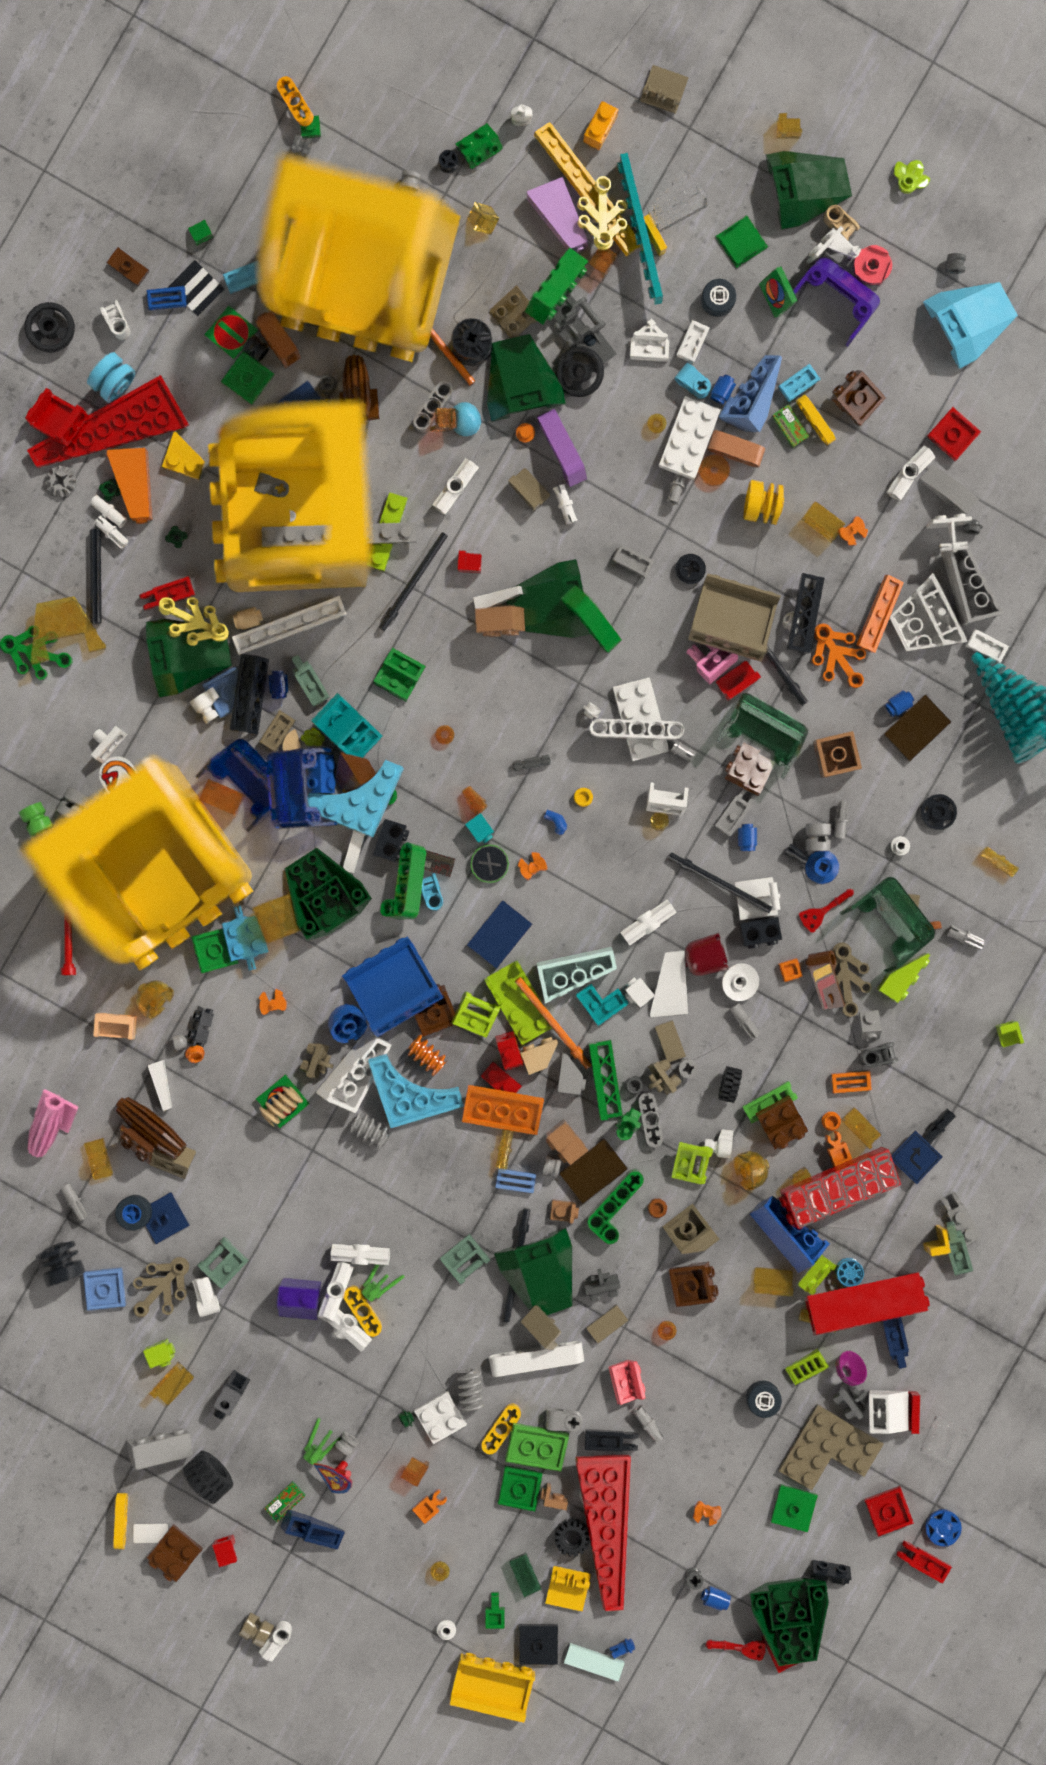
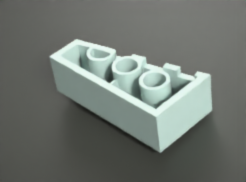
M612 947L537 962L545 1004L617 969Z

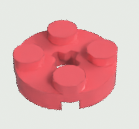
M871 245L862 249L853 262L854 276L864 284L880 285L888 278L892 270L893 263L887 250L878 245ZM875 261V265L878 266V268H874L872 270L870 269V266H868V263Z

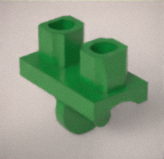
M631 1108L629 1112L627 1111L617 1121L615 1125L618 1127L616 1135L620 1140H629L633 1133L640 1128L641 1123L638 1120L642 1114L641 1112Z

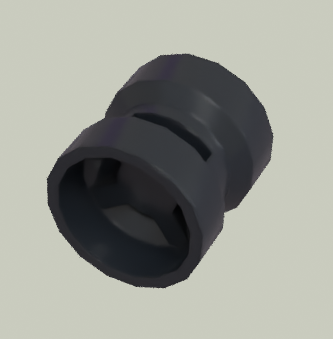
M255 334L247 340L243 347V350L253 354V358L258 362L266 356L270 349V346L266 343H261L260 338Z

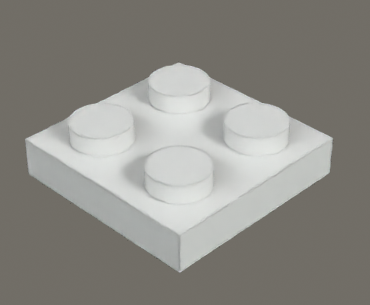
M448 1391L414 1410L433 1444L467 1426L466 1421Z

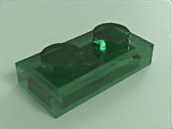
M527 1552L509 1560V1564L524 1597L542 1590Z

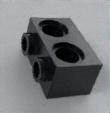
M384 819L373 855L396 862L400 858L402 842L407 841L410 832L406 830L407 825ZM395 826L400 829V835L396 838L390 835V829ZM387 845L394 847L395 851L391 856H387L384 853V848Z
M779 917L739 923L742 945L748 946V949L758 948L760 943H766L767 946L778 944V940H782ZM769 926L775 929V934L772 937H768L765 933L766 928ZM753 929L756 932V938L750 941L746 935L749 930Z

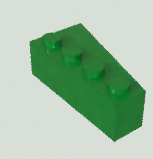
M569 247L555 266L556 269H552L546 280L542 282L539 289L532 295L525 313L542 325L547 320L551 321L557 313L555 311L556 307H561L566 301V293H572L577 283L575 281L577 278L582 279L587 272L585 266L588 260Z

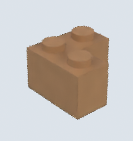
M564 1119L546 1133V1143L553 1151L557 1149L560 1152L558 1156L564 1163L568 1161L571 1165L588 1151V1148Z

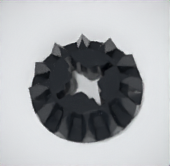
M696 554L683 555L676 563V575L685 584H696L703 579L706 573L705 562ZM691 562H693V568L697 571L692 572L688 577V570L682 567H689Z

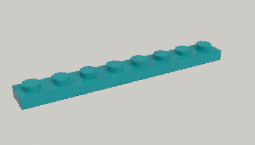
M627 152L620 154V162H617L619 174L623 175L624 180H621L623 192L627 191V209H631L632 212L630 221L632 227L636 228L635 241L636 245H640V261L645 264L646 268L643 269L645 281L649 280V298L653 299L654 305L662 304L663 293Z

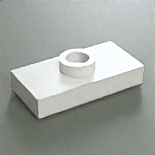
M692 320L676 356L694 364L709 331V327Z
M977 629L973 630L965 647L981 653L986 658L994 659L996 663H1001L1009 647Z

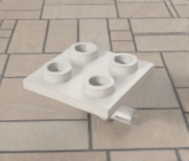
M840 226L837 230L833 228L821 239L823 243L820 242L808 253L810 257L806 262L808 264L811 263L826 248L846 255L848 259H854L861 252V248L858 249L859 246H852L840 233L844 229Z
M956 514L951 518H946V515L936 516L935 519H931V522L926 524V529L948 527L950 543L940 544V552L951 551L953 553L957 552V550H968V546H964L968 545L967 541L956 543L954 526H964V524L972 521V516L966 517V514Z
M773 877L735 882V887L772 906L771 912L767 913L737 896L740 920L778 915V910H780L779 898L781 897L778 894L777 882H773Z

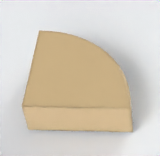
M296 729L289 732L283 741L284 754L302 748Z

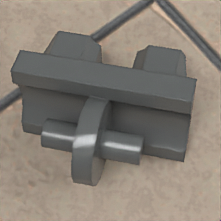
M600 1268L597 1269L598 1275L591 1276V1279L584 1281L586 1294L589 1295L591 1301L601 1299L600 1292L607 1291L608 1297L611 1298L617 1297L619 1294L620 1283L618 1274L610 1275L609 1272L602 1274Z
M842 1383L840 1389L833 1395V1400L837 1405L844 1402L848 1404V1407L843 1411L848 1420L856 1417L860 1420L864 1417L863 1413L866 1411L864 1405L867 1404L864 1397L867 1395V1392L864 1389L859 1391L856 1387L851 1389L848 1384Z

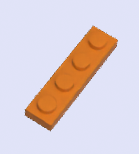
M890 575L884 576L856 644L857 646L871 653L876 652L904 582Z

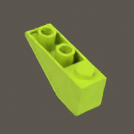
M923 953L888 972L876 990L894 1002L899 1003L900 1000L903 1001L909 993L907 991L909 986L917 982L919 971L921 969L924 970L929 964L930 960L928 958L930 954Z

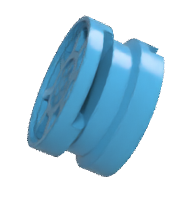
M843 1258L837 1263L835 1275L844 1286L852 1287L861 1283L864 1277V1270L858 1261L853 1258Z

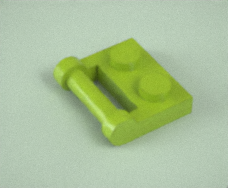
M465 991L451 1023L487 1038L499 1013L500 1006L487 1003ZM470 1003L489 1011L488 1017L468 1009V1004Z
M679 1142L671 1178L696 1184H705L707 1178L705 1174L713 1149L709 1146L700 1147ZM696 1155L702 1156L698 1173L693 1174Z
M821 1255L797 1285L811 1295H814L817 1292V1287L831 1270L834 1271L837 1266L831 1260Z

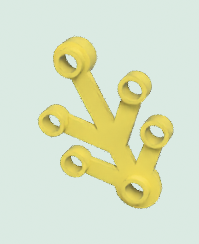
M601 176L597 179L594 186L598 193L599 212L590 204L587 197H581L577 202V207L582 211L586 210L599 224V230L590 222V218L587 215H581L577 224L580 228H586L594 237V245L598 249L607 250L613 243L612 238L618 232H623L626 229L627 221L624 218H619L615 226L608 231L607 224L618 214L625 212L627 203L624 200H618L615 207L607 213L606 193L611 187V181L609 178ZM618 205H622L624 209H620ZM618 223H622L624 227H620Z
M194 597L188 598L186 607L192 611L193 616L176 608L175 602L171 598L160 600L159 611L163 615L172 614L188 622L179 625L172 624L169 629V634L172 637L180 636L181 632L203 629L205 632L189 633L187 635V643L194 646L200 640L212 638L215 641H224L227 639L228 629L224 624L219 623L215 614L216 609L213 606L208 605L204 608L203 615L210 620L211 624L204 621L198 607V600Z

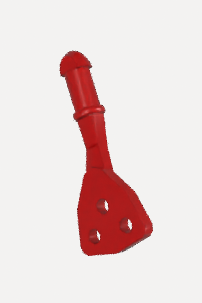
M847 889L838 897H834V900L827 906L810 908L800 912L799 917L803 925L810 932H815L822 924L825 914L833 907L841 905L842 902L852 897L854 890Z
M708 1640L705 1643L706 1647L710 1650H736L748 1658L758 1661L763 1660L766 1653V1645L763 1640L753 1641L745 1645L725 1640Z

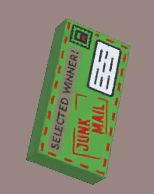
M789 404L772 415L792 448L809 438L808 433Z

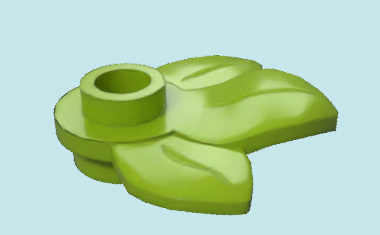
M913 160L908 165L900 161L896 163L894 176L899 180L898 186L902 193L909 194L915 191V189H923L929 184L930 178L923 175L924 166L921 161Z

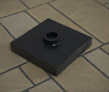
M520 1624L519 1665H558V1624Z

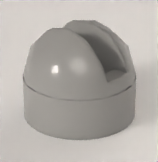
M173 1036L176 1051L186 1048L188 1040L185 1036Z

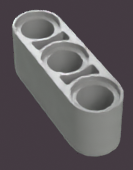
M446 381L439 382L415 415L413 424L418 433H427L451 400L453 391L450 383ZM447 388L449 393L446 396H442L439 394V390ZM436 404L438 409L431 412L428 410V406ZM424 419L427 421V425L419 427L417 422Z

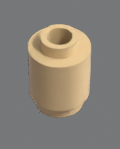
M256 607L238 611L237 614L233 615L237 630L260 626V621H263L262 613Z

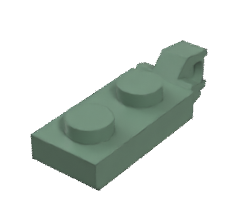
M299 655L291 658L296 668L292 669L294 675L313 707L329 699V694L308 661L303 663Z
M954 1221L946 1222L951 1251L948 1254L954 1275L974 1271L964 1235L961 1230L956 1231Z

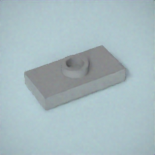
M620 544L612 559V562L645 579L655 562L623 544Z

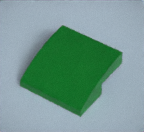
M392 647L373 684L407 702L426 666Z

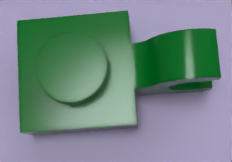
M491 1592V1607H486L485 1629H505V1607H499V1592Z

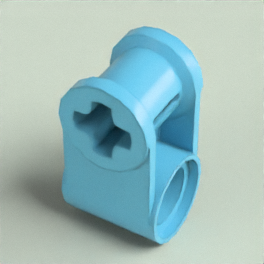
M686 363L674 377L680 386L699 399L706 398L710 392L711 383L708 378L703 376L689 363ZM705 386V390H698V387Z
M432 873V876L423 878L421 893L427 907L437 911L442 908L444 901L435 873ZM432 897L440 899V904L437 907L430 906L429 901Z

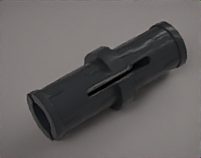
M947 1108L936 1121L932 1122L933 1125L922 1137L931 1145L941 1132L944 1133L946 1131L945 1128L956 1116Z

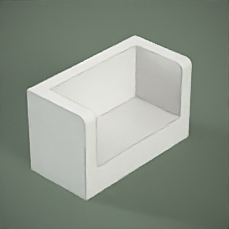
M650 782L646 811L684 816L687 808L689 788L685 787L683 794L654 790V783Z

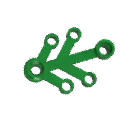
M30 626L27 631L16 637L12 635L4 636L0 641V649L4 653L11 655L17 666L18 673L22 675L27 674L30 668L26 663H23L18 651L26 654L35 670V676L40 680H45L48 677V672L42 668L37 657L57 662V665L64 669L71 667L73 659L68 653L63 652L57 655L39 649L49 643H56L59 636L54 631H49L46 636L28 646L20 643L30 637L37 638L40 635V629L36 626ZM35 628L37 633L31 635V630ZM51 634H55V639L53 641H50L49 636ZM10 641L13 643L12 648L7 647V643ZM63 658H68L67 664L62 663ZM22 665L26 666V670L24 672L20 671V667ZM40 671H44L45 675L43 677H39L38 673Z

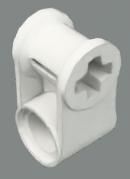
M115 300L113 304L105 308L100 307V311L114 336L119 340L127 339L131 331L118 300ZM124 326V330L116 332L117 327Z

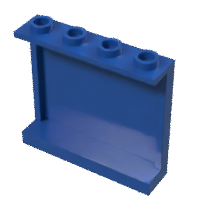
M408 936L398 939L394 945L389 948H383L377 955L365 959L362 964L348 969L342 975L369 1022L372 1032L377 1037L444 998Z

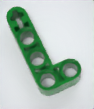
M574 585L560 598L576 614L606 653L612 651L622 641L593 600L577 586Z
M409 842L402 845L394 899H386L382 902L380 906L382 916L397 920H412L417 917L426 859V849L423 846Z
M637 1169L629 1170L587 1217L588 1227L607 1244H614L619 1239L618 1230L610 1220L644 1182L642 1173ZM632 1175H633V1176H637V1175H638L637 1178H638L639 1181H638V1182L633 1181V1182L630 1184V1186H631V1188H632V1189L630 1190L629 1187H628L626 1184H624V1183L627 1182V1184H629V1183L632 1181L631 1176H632ZM624 1188L627 1190L626 1196L618 1197L616 1195L617 1191ZM612 1203L614 1208L612 1211L607 1212L603 1209L604 1205ZM593 1217L601 1219V1223L598 1226H593L590 1223ZM608 1230L615 1231V1236L611 1239L605 1237V1233Z

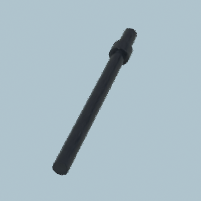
M441 532L393 606L389 607L386 611V616L379 625L381 630L385 631L391 621L395 620L398 616L399 609L447 539L448 535L444 532Z
M767 647L765 656L787 684V689L791 695L794 694L803 706L808 700L801 692V687L797 682L793 681L771 649Z
M671 852L668 859L681 865L682 869L692 871L767 913L771 912L772 906L698 867L690 859H684Z
M523 1208L521 1222L518 1223L517 1231L519 1233L516 1248L524 1245L526 1233L529 1232L530 1225L528 1221L531 1211L529 1208ZM510 1284L503 1313V1322H510L515 1291Z

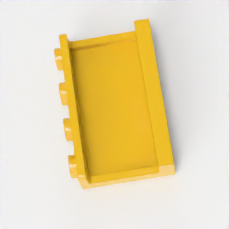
M461 1653L449 1705L525 1723L533 1681H535V1671L526 1666L516 1667L510 1662L499 1663L489 1657L483 1659L478 1658L472 1653Z

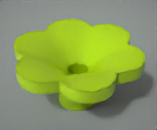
M311 728L304 731V734L301 735V740L307 746H321L322 742L325 741V736L317 728Z

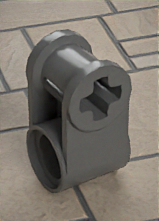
M260 472L254 491L282 498L288 494L289 486L283 480ZM284 484L283 486L286 491L278 494V490L275 487Z
M894 1042L864 1049L859 1055L860 1062L868 1067L899 1061L895 1056ZM868 1053H872L874 1057L870 1063L866 1062V1055Z

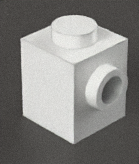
M633 977L626 983L627 988H625V991L627 993L625 996L631 1004L635 1002L641 1008L655 996L640 977L637 979Z

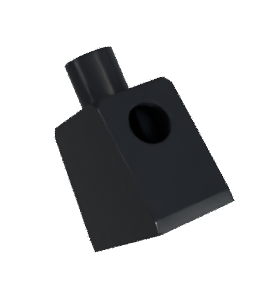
M235 1370L233 1371L213 1405L216 1408L213 1413L215 1417L224 1419L225 1415H231L251 1379Z

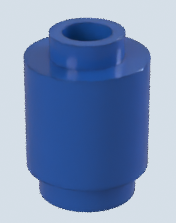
M726 374L723 377L719 376L711 391L712 395L710 398L724 405L725 401L729 400L736 386L734 379Z
M902 690L888 699L884 706L892 717L895 715L899 716L913 706L914 698L909 691L905 692Z
M742 824V828H738V846H740V851H756L757 828H753V824Z
M708 1586L707 1589H703L701 1600H703V1605L722 1611L728 1609L731 1595H728L726 1591Z

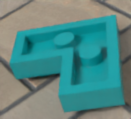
M592 984L576 994L598 1026L629 1004L618 988L603 999Z

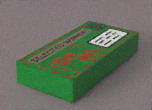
M292 1481L264 1509L278 1522L286 1515L287 1510H291L306 1494Z

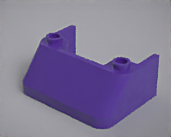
M822 257L808 270L793 292L796 296L806 282L812 286H820L825 281L854 303L855 306L852 313L854 318L860 322V325L845 345L849 347L879 307L880 298L830 258Z

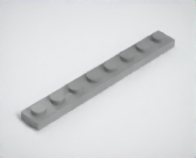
M416 522L368 524L369 544L417 543ZM328 525L262 527V547L321 545L327 539Z

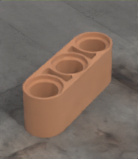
M714 430L707 450L759 468L766 448L725 432Z

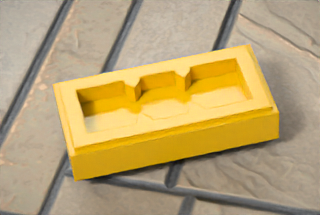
M648 214L644 216L649 241L650 244H653L660 257L665 254L667 246L651 216Z

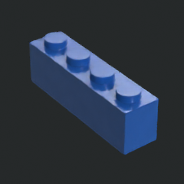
M772 1195L758 1203L750 1215L795 1270L800 1273L813 1266L830 1243L826 1240L822 1241L818 1237V1233L813 1229L809 1230L806 1226L798 1229L790 1225L786 1218V1214H788L786 1207H783L781 1202Z

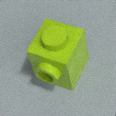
M168 1338L147 1346L143 1350L150 1369L158 1365L162 1368L171 1364L170 1361L174 1358L175 1348L172 1342L169 1343Z

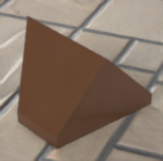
M340 752L335 780L343 793L357 789L377 774L368 759Z

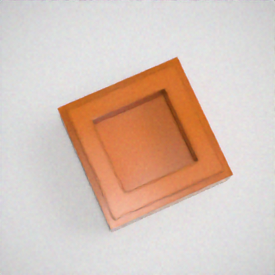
M797 958L778 964L784 982L803 977Z

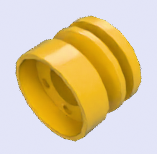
M750 480L745 498L743 519L756 522L759 514H763V523H767L769 515H771L770 523L776 525L783 509L784 486L778 484L774 492V483H770L767 491H764L763 481Z

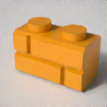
M601 101L584 134L583 142L597 150H601L618 117L619 110Z

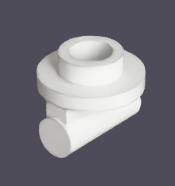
M794 611L787 613L783 619V626L789 632ZM804 616L798 618L797 624L799 626Z

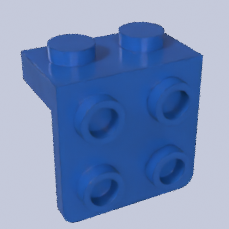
M312 754L291 756L290 792L292 794L335 793L334 755Z

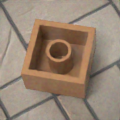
M504 606L475 609L476 632L483 633V636L519 635V632L525 631L524 608Z
M853 731L813 741L821 778L862 769Z

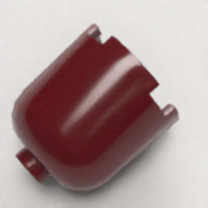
M716 933L694 940L686 945L685 968L688 967L693 975L703 976L729 969L728 964H724L728 963L724 946L720 941V934Z

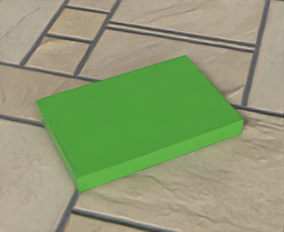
M513 1423L505 1462L561 1472L570 1434L563 1431H551L541 1427Z

